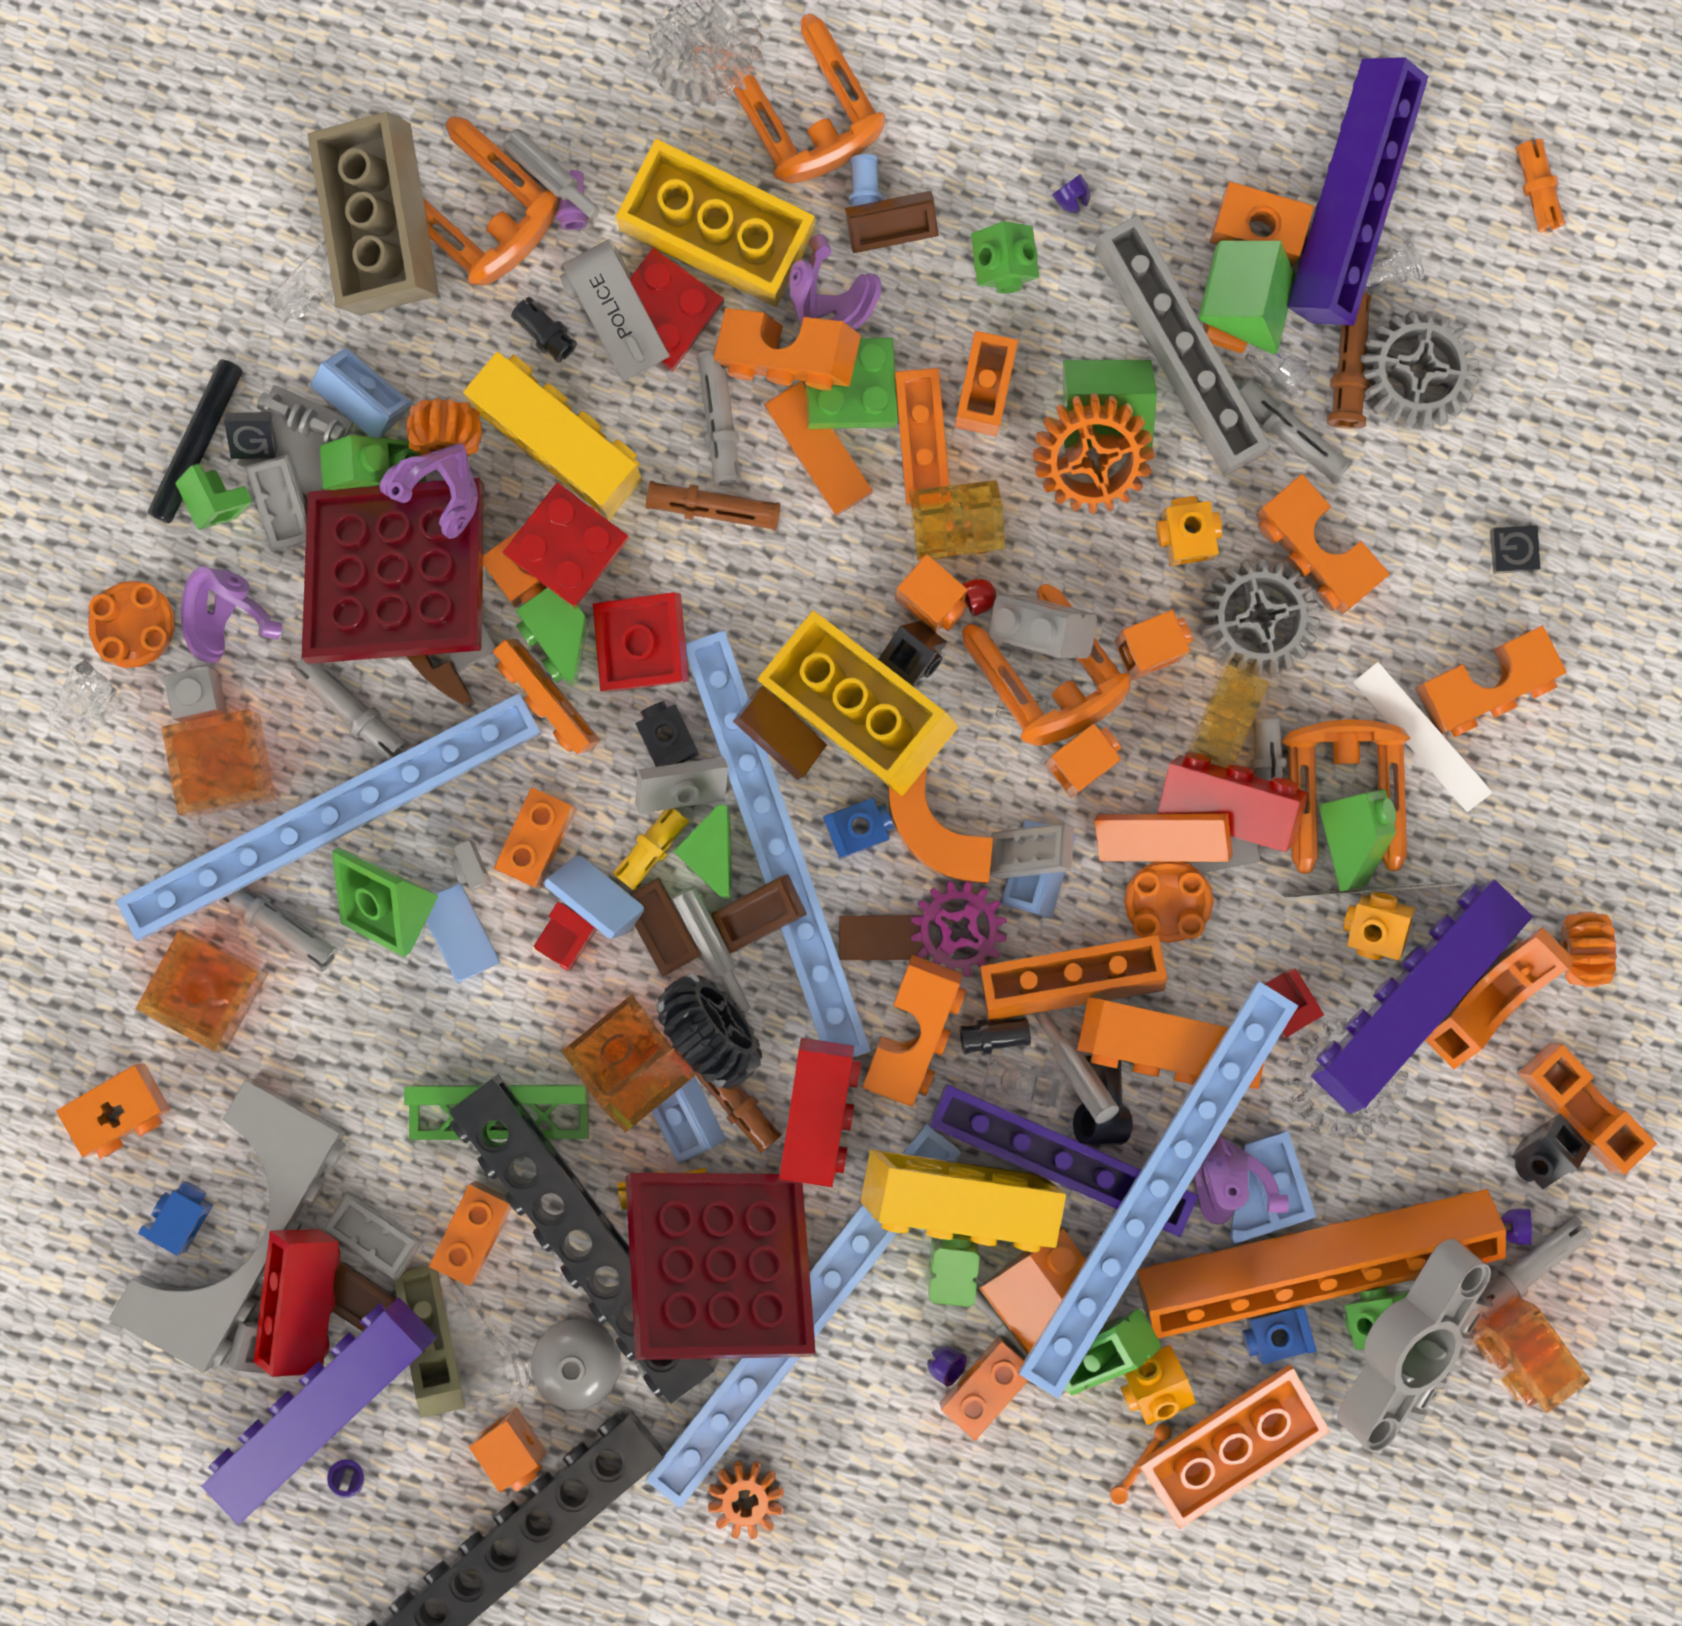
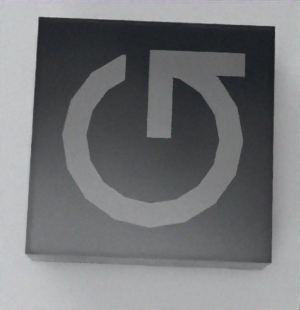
M271 412L226 413L224 424L231 459L276 457L277 445Z
M1537 525L1499 527L1490 530L1493 574L1536 572L1541 569Z

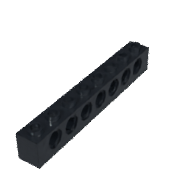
M497 1074L449 1111L453 1117L450 1125L464 1143L472 1142L481 1154L477 1160L484 1172L493 1180L497 1177L501 1180L509 1191L505 1194V1197L510 1206L520 1216L526 1213L536 1226L533 1230L536 1240L545 1251H555L564 1263L560 1269L567 1281L575 1289L580 1286L591 1299L588 1306L593 1315L602 1325L609 1322L619 1336L616 1339L619 1349L628 1360L633 1361L635 1359L633 1322L626 1318L623 1310L624 1306L632 1303L629 1245L501 1076ZM498 1120L506 1125L509 1132L507 1141L498 1143L489 1138L486 1131L489 1121ZM518 1157L531 1159L536 1165L535 1177L530 1179L520 1177L514 1169L515 1159ZM548 1193L558 1195L563 1200L564 1211L557 1215L547 1213L541 1204L542 1196ZM574 1230L585 1231L591 1237L592 1247L585 1251L576 1250L569 1242V1233ZM604 1266L612 1267L618 1272L620 1283L613 1287L602 1285L596 1277V1270ZM716 1359L637 1360L647 1372L643 1375V1378L650 1390L658 1398L664 1395L670 1404L712 1374L717 1364Z
M632 1410L623 1418L616 1412L597 1429L601 1437L589 1447L583 1441L563 1457L562 1460L566 1466L554 1477L549 1471L545 1472L527 1488L532 1495L521 1505L518 1506L514 1500L507 1504L492 1518L497 1524L484 1536L479 1530L473 1533L457 1548L462 1553L461 1556L450 1565L444 1560L439 1562L423 1577L427 1585L415 1595L409 1589L406 1590L387 1607L392 1613L379 1625L373 1619L365 1626H468L662 1461L665 1457V1449ZM606 1449L614 1450L621 1456L622 1466L614 1471L606 1470L600 1465L598 1454ZM570 1479L582 1481L587 1488V1496L581 1500L569 1498L564 1492V1483ZM534 1509L547 1511L552 1518V1526L543 1530L535 1528L529 1520V1512ZM499 1539L512 1541L517 1548V1556L511 1559L501 1558L495 1551V1541ZM463 1569H474L480 1574L482 1585L474 1589L464 1586L460 1580V1571ZM432 1598L439 1599L445 1604L447 1615L442 1618L430 1616L425 1609V1601Z

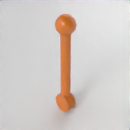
M1161 1423L1156 1426L1154 1430L1155 1437L1138 1461L1157 1450L1162 1441H1167L1171 1438L1172 1430L1169 1425ZM1137 1462L1122 1484L1111 1489L1110 1498L1113 1503L1122 1505L1128 1500L1127 1491L1142 1471Z

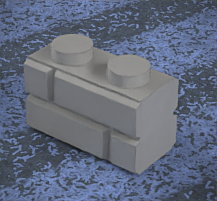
M997 595L991 617L989 638L1058 658H1089L1098 619L1097 614L1026 595Z

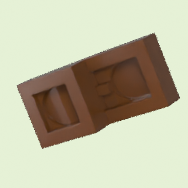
M428 655L406 656L427 681L450 699L466 708L475 705L456 668L449 661L435 668Z

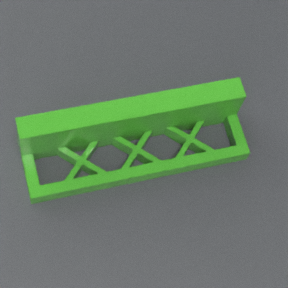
M589 1084L507 1085L521 1104H528L540 1116L535 1121L538 1126L544 1120L552 1128L541 1129L548 1139H589ZM417 1085L404 1087V1105H409V1140H461L453 1130H446L450 1126V1121L453 1120L449 1113L451 1108L448 1105L459 1104L482 1085ZM536 1104L552 1105L543 1112ZM559 1104H579V1129H560L548 1115ZM420 1105H439L450 1118L438 1130H420ZM492 1120L487 1125L486 1131L490 1139H508V1130H490L498 1120Z

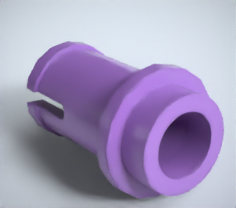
M570 170V175L578 181L577 189L585 195L584 173L578 170ZM559 197L560 210L556 212V220L561 222V228L565 230L585 228L589 217L569 199L564 201Z

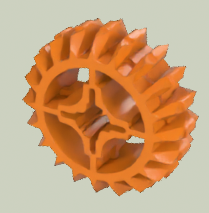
M1093 393L1089 398L1090 405L1083 406L1080 397L1075 396L1072 399L1073 410L1068 411L1064 405L1059 404L1056 410L1060 419L1056 420L1052 417H1046L1043 422L1049 432H1037L1035 436L1036 442L1042 447L1033 450L1034 460L1040 462L1035 467V472L1038 478H1046L1042 483L1045 492L1056 491L1055 501L1059 505L1071 497V510L1075 512L1081 508L1083 503H1087L1089 513L1094 515L1097 511V503L1103 502L1105 508L1112 512L1114 509V498L1119 497L1122 502L1128 504L1130 501L1128 488L1141 492L1143 485L1137 476H1150L1151 468L1146 461L1154 458L1153 448L1146 445L1152 441L1150 431L1142 430L1145 422L1141 415L1131 417L1133 410L1132 406L1128 403L1116 410L1117 401L1115 397L1109 396L1104 406L1100 405L1098 395ZM1092 425L1110 426L1123 435L1116 437L1115 433L1101 435L1094 431ZM1078 429L1080 436L1077 443L1065 449V454L1058 456L1059 449L1064 440ZM1087 439H1091L1093 448H1096L1100 455L1097 458L1100 466L1099 469H1096L1094 461L1087 454L1089 450ZM1128 453L1122 468L1108 479L1107 472L1111 464L1121 460L1122 454ZM1071 472L1072 475L1078 473L1088 474L1095 483L1079 482L1070 478L1065 473Z

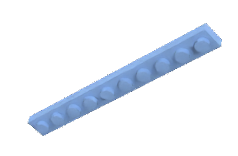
M723 630L686 643L687 658L721 757H724L728 765V777L765 884L780 876L789 874L807 913L806 916L781 928L819 1040L853 1045V1057L868 1053L871 1050L768 753L733 722L749 698L726 632Z
M518 693L115 901L135 940L141 941L540 735V730L521 694Z
M1260 981L1255 983L1017 1372L1019 1375L1059 1399L1298 1005Z
M926 1123L902 1154L955 1162L962 1151ZM863 1204L810 1269L815 1338L898 1234L882 1229V1223L872 1218V1214ZM800 1357L740 1358L667 1450L664 1459L648 1474L646 1481L681 1509Z

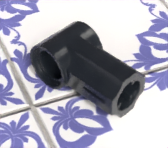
M1092 1055L1085 1056L1090 1063ZM1119 1060L1117 1068L1090 1063L1119 1107V1111L1109 1121L1098 1124L1082 1102L1073 1116L1074 1135L1080 1143L1123 1145L1130 1139L1133 1120L1129 1109L1122 1105L1121 1060Z

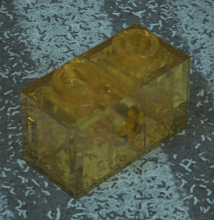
M997 480L909 491L912 534L917 560L923 559L926 554L932 559H942L946 556L969 553L983 554L993 550L1005 549L1003 504Z
M1229 664L1220 671L1187 751L1208 756L1212 762L1228 768V765H1235L1269 681Z

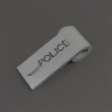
M610 238L563 264L566 273L560 275V279L571 299L579 297L623 382L671 357L629 279L631 276L626 264Z

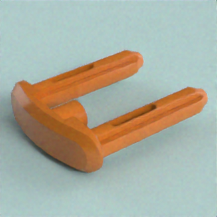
M810 13L804 15L800 21L801 35L852 123L850 130L838 135L829 118L819 120L807 130V134L815 149L809 152L806 149L798 153L783 127L782 121L775 113L748 63L737 55H730L724 61V76L777 167L773 173L774 177L786 183H799L820 177L848 163L851 157L861 154L876 141L884 129L886 117L883 112H875L860 86L859 80L852 72L824 21ZM835 69L841 72L856 101H852L834 71ZM761 110L764 112L780 142L775 143L757 111Z
M452 116L446 121L445 125L450 140L527 208L525 211L526 216L519 224L504 211L497 213L491 219L486 231L500 244L495 249L490 248L485 254L458 227L454 226L423 197L430 239L469 274V284L488 285L514 269L543 238L555 218L559 204L558 197L549 189L545 190L519 164L507 156L470 121ZM499 161L524 185L518 187L492 163ZM433 225H440L464 249L462 251L456 250L432 228Z
M1043 584L1038 588V599L1073 608L1059 589L1050 584ZM969 624L962 630L964 647L997 692L1001 701L1023 729L1020 737L1027 744L1036 746L1048 745L1086 730L1092 724H1096L1112 712L1124 700L1130 690L1131 675L1119 672L1094 637L1089 658H1076V660L1095 683L1097 691L1085 697L1073 680L1067 681L1052 693V698L1061 711L1058 712L1057 709H1054L1044 714L996 644L989 638L986 630L975 624Z
M1343 719L1300 727L1286 734L1282 744H1285L1289 750V780L1297 783V789L1301 790L1300 767L1303 766L1305 769V791L1308 792L1306 811L1302 815L1296 841L1291 847V858L1299 873L1308 874L1312 872L1318 860L1315 747L1318 743L1333 742V764H1360V742H1374L1377 745L1378 790L1386 789L1389 799L1390 764L1393 765L1394 807L1396 811L1394 825L1396 834L1382 860L1389 871L1395 872L1402 868L1407 857L1404 744L1410 740V736L1403 728L1372 720Z

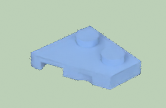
M1281 1131L1244 1143L1242 1150L1258 1159L1272 1173L1278 1185L1279 1195H1288L1289 1207L1287 1213L1268 1212L1265 1188L1260 1179L1248 1170L1249 1197L1244 1206L1234 1211L1230 1232L1232 1243L1236 1244L1316 1218L1317 1216L1289 1131Z

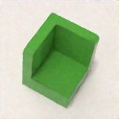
M200 464L190 466L175 483L198 530L236 519L253 502L245 486L226 491L218 472L215 470L204 472Z

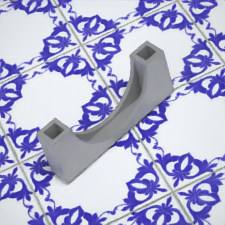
M255 1079L244 1080L222 1120L234 1127L251 1144L267 1176L270 1209L265 1232L258 1247L246 1263L235 1273L222 1281L209 1285L179 1287L163 1284L143 1275L130 1280L109 1317V1320L202 1373L212 1368L214 1364L221 1366L224 1363L233 1345V1341L229 1340L230 1335L239 1322L244 1323L249 1320L257 1305L251 1298L259 1284L263 1285L270 1230H298L301 1228L302 1223L296 1219L304 1205L312 1207L324 1187V1184L318 1181L327 1165L334 1168L346 1148V1144L341 1142L346 1133L345 1130Z

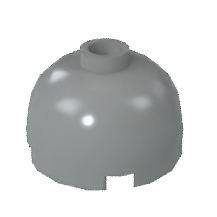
M567 1318L550 1326L537 1340L531 1355V1376L538 1392L549 1403L566 1410L586 1409L600 1403L614 1389L621 1371V1353L613 1337L601 1324L586 1318Z

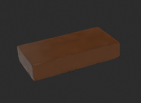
M932 191L845 208L853 253L939 236Z
M764 686L755 690L733 720L741 730L797 780L807 774L827 746L821 738Z
M789 874L718 909L711 913L731 954L806 916L807 913Z
M659 877L629 893L644 907V912L634 926L662 977L702 956Z
M923 915L839 916V960H910L911 955L919 957L917 953L924 947L922 941L911 940V935L920 932V926L912 923L911 917H922ZM929 955L921 958L929 960Z
M343 1261L340 1262L339 1268L335 1270L333 1286L335 1308L333 1313L362 1332L366 1328L360 1321L380 1302L387 1309L397 1300L396 1296Z

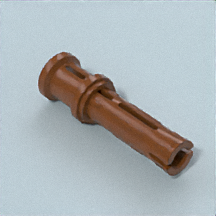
M1366 292L1363 293L1354 326L1341 325L1337 373L1333 374V377L1330 379V388L1334 390L1332 413L1327 415V424L1336 428L1359 429L1366 426L1367 417L1363 415L1364 392L1369 388L1370 381L1364 378L1362 374L1365 372V365L1361 362V356L1366 355L1367 351L1365 344L1368 339V321L1372 295H1368Z

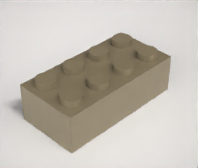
M386 111L307 133L336 307L362 316L439 296L411 123Z

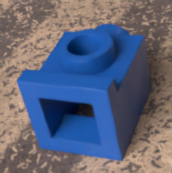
M874 798L823 816L839 860L889 841L887 831L894 828L885 803L877 806ZM864 818L868 821L869 830L865 834L859 835L853 831L852 823L855 819Z
M182 1181L178 1189L173 1190L171 1194L165 1192L161 1196L151 1214L157 1219L155 1222L142 1225L138 1234L178 1256L187 1252L211 1211L213 1204L204 1200L206 1195L204 1190L192 1183Z
M1303 1306L1246 1318L1249 1328L1242 1330V1335L1247 1352L1250 1357L1257 1355L1258 1361L1263 1365L1304 1353L1317 1352L1305 1307ZM1276 1329H1284L1286 1332L1285 1341L1279 1345L1273 1344L1271 1340L1272 1333Z

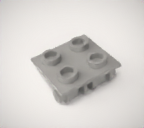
M273 385L269 394L265 392L261 394L257 402V409L261 410V412H271L277 445L276 457L290 453L302 494L307 495L310 491H322L320 445L348 436L353 422L340 413ZM271 458L239 459L237 465L244 467Z

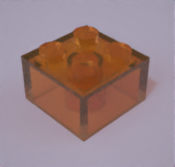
M247 709L161 726L177 815L191 818L276 801L259 713Z
M179 929L135 1009L213 1052L226 1051L269 972L193 930Z
M632 994L561 1051L599 1106L625 1133L696 1076L687 1062L682 1060V1056L677 1049L672 1047V1042L664 1034L657 1022Z
M1514 1297L1494 1313L1489 1320L1483 1318L1477 1322L1473 1329L1479 1337L1474 1341L1478 1351L1489 1364L1494 1363L1500 1370L1504 1371L1506 1375L1500 1379L1502 1384L1517 1402L1521 1400L1527 1408L1535 1406L1547 1414L1591 1382L1537 1305L1522 1298Z

